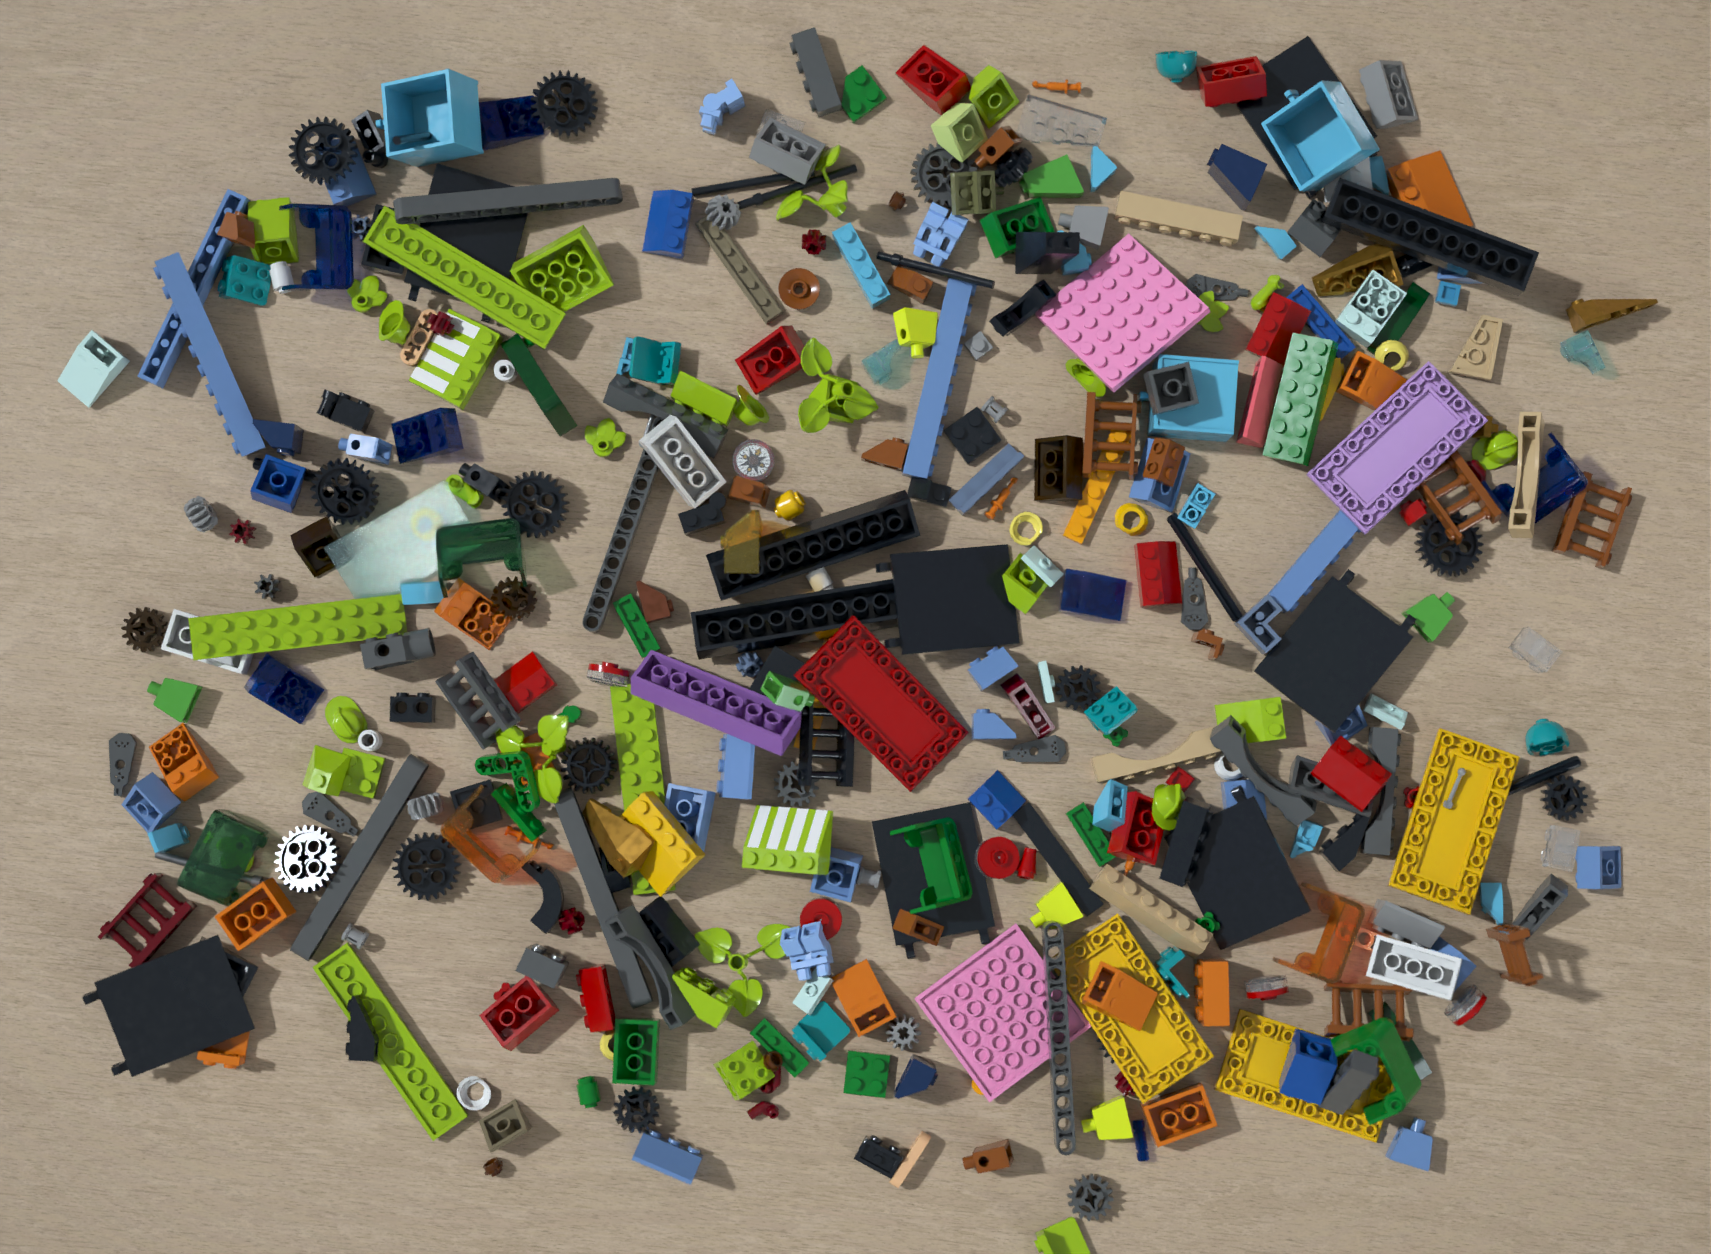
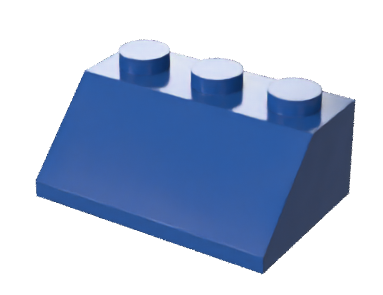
M677 190L653 191L642 252L683 259L694 202L693 193Z

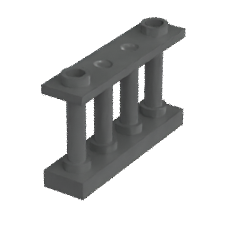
M473 651L455 662L459 668L455 675L450 672L435 682L484 750L497 742L495 733L500 728L504 732L517 725L521 718ZM464 677L471 685L467 692L459 683ZM476 694L483 702L479 709L471 700ZM488 711L496 721L491 726L488 725L483 717Z

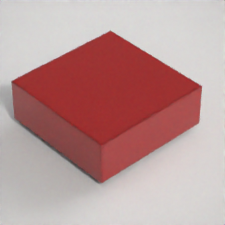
M1177 766L1165 783L1167 785L1181 784V790L1185 793L1195 779Z

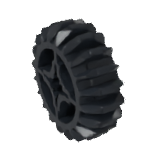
M583 738V745H581L579 740H576L577 748L569 745L568 748L572 751L571 754L568 752L563 753L564 756L568 757V760H561L562 764H567V768H561V772L568 771V774L563 779L571 778L572 780L568 783V786L571 787L576 783L575 791H579L582 786L583 794H587L588 788H590L591 794H595L596 786L599 791H603L601 784L604 783L608 787L610 783L606 779H615L610 774L611 771L617 772V768H611V764H616L617 760H610V757L614 756L615 752L607 753L610 746L606 745L602 748L603 740H600L597 745H595L596 738H591L590 744H588L587 738ZM589 748L584 760H574L581 750ZM595 749L603 755L606 765L596 762ZM587 760H591V764L599 766V768L590 769L591 771L588 772L587 768L579 765V763L585 764V762L588 763ZM573 766L582 769L583 782L575 776ZM595 771H605L598 781L590 783V778Z

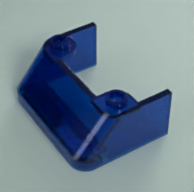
M292 203L279 206V210L299 211L300 223L306 228H315L316 270L304 272L301 277V284L282 286V290L324 291L349 289L354 282L351 211L343 205Z
M1552 432L1548 435L1555 443V446L1547 451L1545 460L1548 464L1540 469L1535 524L1580 493L1588 485L1585 475ZM1485 480L1482 481V485L1493 501L1509 519L1515 487L1513 488L1510 484L1505 483L1498 485L1492 490Z

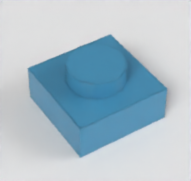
M1440 281L1435 303L1453 307L1457 306L1461 285Z

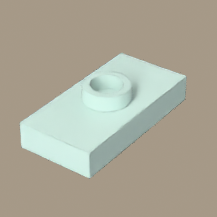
M1035 545L1021 557L1050 587L1063 575Z
M1047 661L1038 662L1037 667L1044 702L1046 704L1055 702L1052 687H1055L1054 677L1049 675Z
M1371 693L1364 707L1365 712L1400 730L1405 725L1408 712Z
M815 968L812 972V979L806 981L792 1003L808 1015H811L833 982V979L829 976L818 977Z

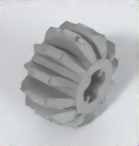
M727 194L723 197L717 195L708 202L705 211L708 215L707 221L713 222L712 227L717 225L719 230L725 228L728 231L739 222L738 220L742 213L738 210L740 205L734 204V198L728 199Z
M197 496L185 504L184 511L186 516L198 531L204 533L218 524L216 512L205 498Z
M435 792L410 799L407 802V809L411 819L419 820L442 813L444 803L440 793Z
M902 1014V1021H899L896 1016L894 1018L896 1024L888 1022V1025L893 1029L885 1030L886 1034H893L887 1038V1041L896 1040L893 1043V1048H896L900 1043L901 1051L905 1050V1044H908V1047L912 1049L913 1046L910 1041L919 1042L914 1035H921V1031L914 1029L918 1028L920 1024L915 1023L911 1025L914 1020L912 1016L908 1022L906 1021V1014ZM903 1027H906L909 1035L907 1037L903 1035L904 1038L899 1037V1028L903 1030Z

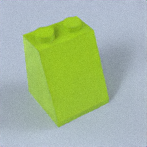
M290 197L248 202V220L254 223L255 247L250 249L255 261L268 265L285 261L287 264L299 262L295 211Z

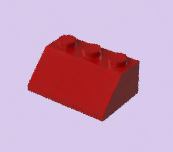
M1257 56L1196 67L1201 98L1205 107L1214 108L1221 104H1236L1243 100H1258L1261 97L1267 96L1266 73Z
M1273 292L1248 343L1246 351L1258 357L1266 356L1282 364L1284 368L1292 333H1301L1311 311Z
M1155 541L1135 544L1140 608L1182 604L1176 541Z
M533 651L494 679L517 714L557 686L555 680Z
M1342 736L1330 746L1310 773L1361 812L1384 788L1392 773Z
M1137 791L1127 792L1125 824L1112 831L1107 853L1128 861L1148 865L1156 864L1164 830L1154 821L1152 815L1153 798Z
M606 964L580 968L578 970L579 974H576L578 987L581 986L583 992L580 995L581 1006L586 1008L587 1013L584 1016L585 1027L590 1029V1033L613 1030L616 1017Z
M525 976L479 1016L501 1046L512 1051L555 1015L559 1008L534 979Z

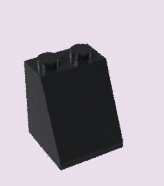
M1016 232L1015 274H1052L1079 254L1080 232Z
M774 646L749 690L766 696L760 689L769 671L798 682L799 680L794 674L805 663Z

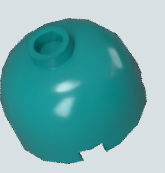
M1197 51L1156 53L1157 70L1163 77L1171 78V82H1183V78L1190 76L1196 68Z
M1548 719L1537 720L1536 724L1529 728L1525 736L1527 753L1533 756V752H1540V756H1545L1563 751L1565 744L1567 747L1569 746L1568 735L1563 726Z

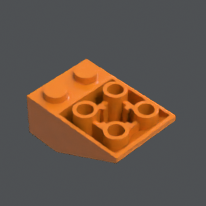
M1357 351L1353 354L1335 392L1375 411L1408 380L1377 359Z
M459 577L434 610L441 618L488 650H490L511 621L508 616L504 620L503 613L497 615L498 608L492 607L493 601Z
M184 723L149 746L172 793L184 802L219 778L211 761Z
M867 959L831 977L833 979L832 985L858 1037L896 1018V1014Z
M1101 961L1082 999V1004L1140 1032L1158 993L1123 971Z

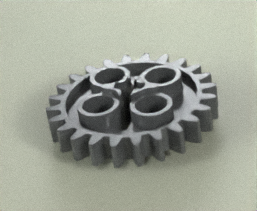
M938 142L936 148L929 144L928 150L922 148V155L917 154V161L912 163L914 169H911L910 174L915 176L912 177L911 182L917 183L913 190L920 189L918 197L926 196L925 203L932 200V202H937L942 207L946 203L950 209L952 206L951 188L949 186V183H951L950 173L977 171L976 167H971L975 160H968L967 158L964 162H960L939 145ZM930 161H937L939 167L931 166ZM950 163H957L960 169H953ZM941 172H945V176H947V177L944 178V177H943V174H941ZM933 180L937 182L938 187H931L928 181Z

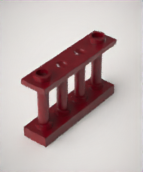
M161 873L149 874L143 881V887L111 922L107 921L100 928L101 933L98 936L100 940L107 939L110 936L132 956L131 959L133 961L129 964L131 968L149 961L197 907L192 901L180 902L158 882L163 876ZM151 888L174 908L176 913L171 918L163 916L143 898ZM137 904L160 924L159 927L161 929L157 934L150 933L129 914ZM123 920L146 940L145 943L147 945L142 950H137L115 930Z

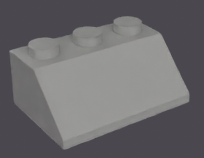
M1379 60L1359 70L1361 75L1360 81L1364 86L1366 101L1370 106L1372 122L1376 129H1388L1418 120L1402 61Z
M770 118L755 138L749 158L805 185L812 175L826 144Z
M1377 899L1368 920L1369 923L1373 924L1372 929L1382 933L1387 930L1392 932L1391 937L1402 942L1404 938L1412 941V945L1422 948H1431L1445 928L1441 924L1381 899Z

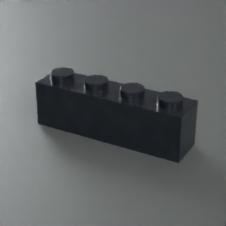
M1187 797L1183 801L1159 879L1184 887L1187 882H1191L1194 871L1191 869L1193 863H1197L1201 852L1198 851L1200 843L1203 844L1207 834L1204 828L1206 823H1210L1213 812L1210 811L1211 804L1191 797Z

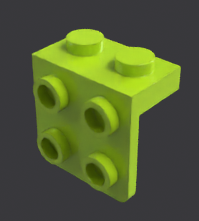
M1068 1217L1035 1233L1037 1240L1034 1243L1039 1253L1090 1254L1074 1217Z

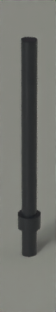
M853 164L826 174L831 181L855 173L857 168ZM822 174L808 179L805 185L797 182L763 194L759 192L753 194V197L738 201L737 203L740 205V210L753 205L757 207L763 205L765 201L824 183L826 180Z
M778 173L691 189L693 196L787 180L794 182L795 180Z
M880 251L877 253L876 258L878 260L889 262L893 266H905L993 289L995 286V281L907 259L903 255L896 253L893 255Z

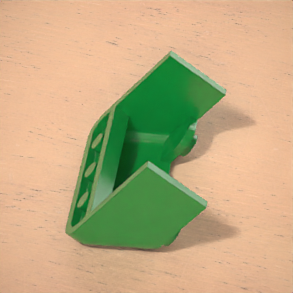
M946 817L890 831V835L904 833L906 843L912 848L918 847L928 888L923 889L920 894L922 907L909 910L910 914L971 898L972 886L957 827L952 818Z
M1382 1017L1330 1039L1336 1056L1356 1048L1358 1051L1368 1055L1380 1056L1396 1091L1387 1094L1385 1098L1363 1107L1369 1125L1402 1112L1420 1090V1078L1391 1019Z

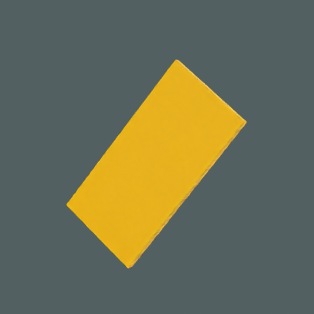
M1439 728L1388 886L1470 915L1520 757ZM1459 768H1464L1466 774L1462 776L1452 799L1453 806L1450 809L1444 808L1443 802L1449 798L1458 776L1457 771Z
M1118 913L1064 949L1068 992L1143 1104L1214 1057ZM1101 961L1123 971L1158 993L1140 1032L1082 1004V999ZM1054 968L1055 972L1059 976L1060 970L1058 968Z
M1239 1009L1214 1090L1377 1143L1384 1119L1369 1125L1363 1107L1385 1098L1387 1094L1393 1092L1394 1085L1380 1056L1377 1057V1067H1379L1377 1079H1373L1370 1082L1369 1088L1367 1090L1364 1089L1360 1098L1353 1102L1351 1109H1347L1343 1115L1318 1107V1104L1307 1103L1304 1100L1287 1097L1279 1093V1080L1295 1029L1312 1034L1316 1033ZM1353 1050L1337 1056L1336 1070Z

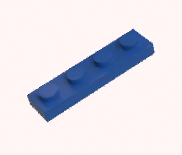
M1303 284L1286 297L1311 311L1306 324L1318 338L1333 340L1339 344L1335 358L1343 359L1356 348Z

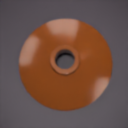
M795 268L789 270L782 276L779 282V296L790 308L797 310L806 309L812 306L818 299L820 293L819 281L807 269ZM797 287L803 288V292L801 294L796 293L795 290Z

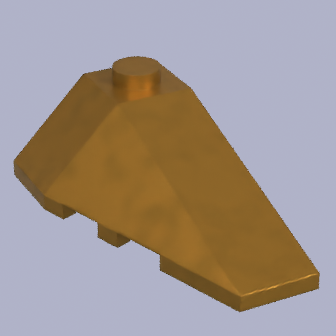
M1378 243L1363 248L1312 277L1318 296L1343 295L1345 292H1356L1372 270L1385 277L1397 287L1404 285L1392 249Z
M1582 298L1571 302L1572 306L1566 309L1573 332L1576 333L1652 307L1658 301L1657 299H1590L1584 302Z
M590 798L582 814L609 863L624 878L641 869L655 840L641 826L636 823L634 825L628 823L624 816H616L611 812L610 808Z

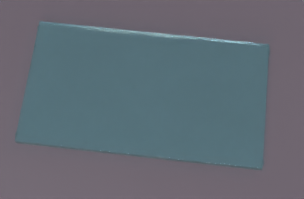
M443 480L330 543L324 549L354 598L360 599L395 595L401 592L400 584L418 582L483 546V543L452 493L448 482Z

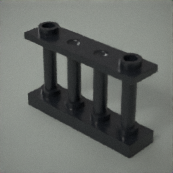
M814 703L811 707L804 706L800 726L799 769L797 770L798 785L811 786L812 779L835 780L836 786L853 787L854 735L839 720L837 729H813V716H835L827 708H815ZM813 737L836 738L837 749L812 750ZM812 758L836 759V771H812Z

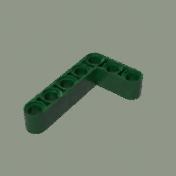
M516 333L500 344L558 435L561 437L577 427L576 422L554 391L521 337Z

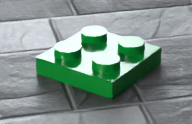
M848 1050L843 1093L885 1098L890 1055Z

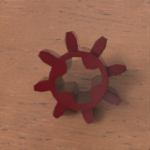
M809 229L807 235L802 234V249H806L808 254L819 255L821 249L826 250V235H822L820 230Z
M438 311L437 315L431 314L427 323L431 324L429 330L441 337L445 333L451 334L455 326L451 324L453 318L441 311Z
M237 519V524L230 525L233 529L229 535L236 537L235 543L238 544L242 540L247 545L250 538L255 539L253 531L256 528L249 526L251 524L250 520H246L243 523L241 519ZM242 528L246 529V531L243 532L244 536L239 534V532L242 531Z
M575 907L561 912L562 916L559 919L561 930L568 931V935L583 930L581 926L584 925L585 918L582 912L576 911Z
M1120 1071L1115 1077V1080L1118 1082L1114 1086L1125 1097L1129 1093L1134 1096L1136 1094Z

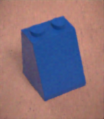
M1295 1029L1280 1076L1279 1093L1287 1097L1304 1100L1307 1103L1321 1105L1337 1067V1056L1329 1038Z

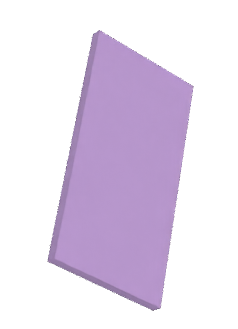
M1428 361L1306 475L1365 535L1488 420Z

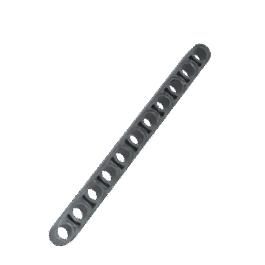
M605 178L401 197L393 201L396 223L414 224L614 205L621 203L623 197L620 180L618 178Z
M657 417L653 421L650 431L664 419ZM643 449L583 617V627L589 632H598L603 627L659 470L655 462L652 470H644L643 465L646 461L654 462L645 449ZM645 480L647 482L646 489L638 490L636 488L637 483ZM632 500L640 501V507L637 510L630 509L629 505ZM627 519L633 521V527L629 530L623 529L622 526L623 522ZM625 539V548L617 549L615 546L617 540ZM613 558L619 560V566L616 569H610L608 565L609 561ZM605 578L612 580V586L608 589H604L601 585ZM600 597L604 598V607L596 608L595 600ZM592 617L598 619V625L595 628H589L587 624L588 620Z
M412 754L407 757L338 869V874H335L333 881L330 882L298 934L290 951L306 961H310L426 773L429 764Z
M572 787L564 789L559 795L558 803H554L631 1007L636 1009L653 1002V998L636 953L625 944L615 940L605 921L619 911V908L605 880L602 863Z
M1050 920L1042 926L1053 1133L1054 1144L1059 1153L1070 1155L1076 1148L1064 935L1061 925ZM1052 925L1057 926L1058 929L1055 936H1049L1047 933L1048 928ZM1058 947L1059 954L1056 957H1050L1048 954L1050 948ZM1058 968L1060 970L1059 977L1052 979L1050 971ZM1056 989L1061 990V997L1059 999H1051L1052 991ZM1055 1011L1062 1012L1061 1020L1054 1021L1052 1019ZM1062 1032L1064 1034L1063 1040L1061 1042H1054V1035ZM1064 1054V1062L1060 1064L1055 1063L1056 1055ZM1059 1075L1066 1076V1082L1062 1085L1056 1084V1079ZM1060 1097H1067L1066 1105H1057V1100ZM1068 1118V1125L1066 1127H1059L1060 1119ZM1062 1140H1070L1069 1147L1065 1149L1060 1148Z

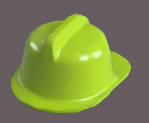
M394 300L381 313L379 319V339L403 345L410 330V323L404 316L403 303L399 300Z
M1079 358L1070 359L1066 362L1065 365L1068 373L1086 391L1096 392V397L1105 395V384Z
M737 385L740 399L734 408L735 416L748 426H754L759 422L767 423L769 415L763 405L753 398L742 385Z
M1505 430L1493 433L1491 437L1480 439L1475 443L1471 453L1472 459L1478 460L1486 470L1495 469L1510 463L1518 456V438L1513 433Z
M337 696L328 702L325 708V717L336 736L346 743L358 742L359 735L367 730V721L356 703L346 696Z
M1160 784L1154 790L1152 815L1154 821L1163 830H1173L1176 826L1183 801L1186 799L1184 792L1181 790V784Z

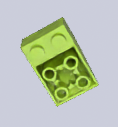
M682 967L672 976L699 1019L715 1028H718L726 1020L737 998L733 997L731 991L724 988L721 990L715 986L712 980L697 976V972L689 967Z

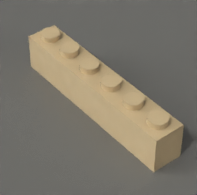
M1120 191L1114 219L1124 225L1134 223L1139 224L1138 226L1143 229L1154 227L1163 233H1171L1173 231L1178 232L1182 237H1191L1193 235L1199 237L1202 241L1210 242L1217 240L1222 245L1231 246L1238 241L1243 216Z
M1108 864L1097 874L1089 888L1194 959L1205 951L1213 936L1211 932Z

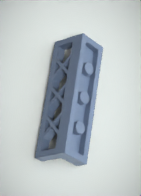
M1007 444L948 501L963 516L1024 458V455L1021 452L1018 453L1010 444Z

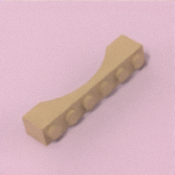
M1520 412L1517 476L1508 526L1512 538H1533L1545 423L1541 412Z
M1215 727L1191 732L1178 748L1156 759L1133 760L1113 752L1092 757L1090 759L1096 782L1102 781V784L1106 785L1108 780H1114L1117 777L1122 776L1123 780L1134 778V773L1142 771L1143 775L1156 772V767L1163 766L1165 770L1176 767V762L1183 761L1185 765L1196 762V757L1203 756L1204 759L1216 757V752L1221 750L1215 748L1210 740L1212 729Z

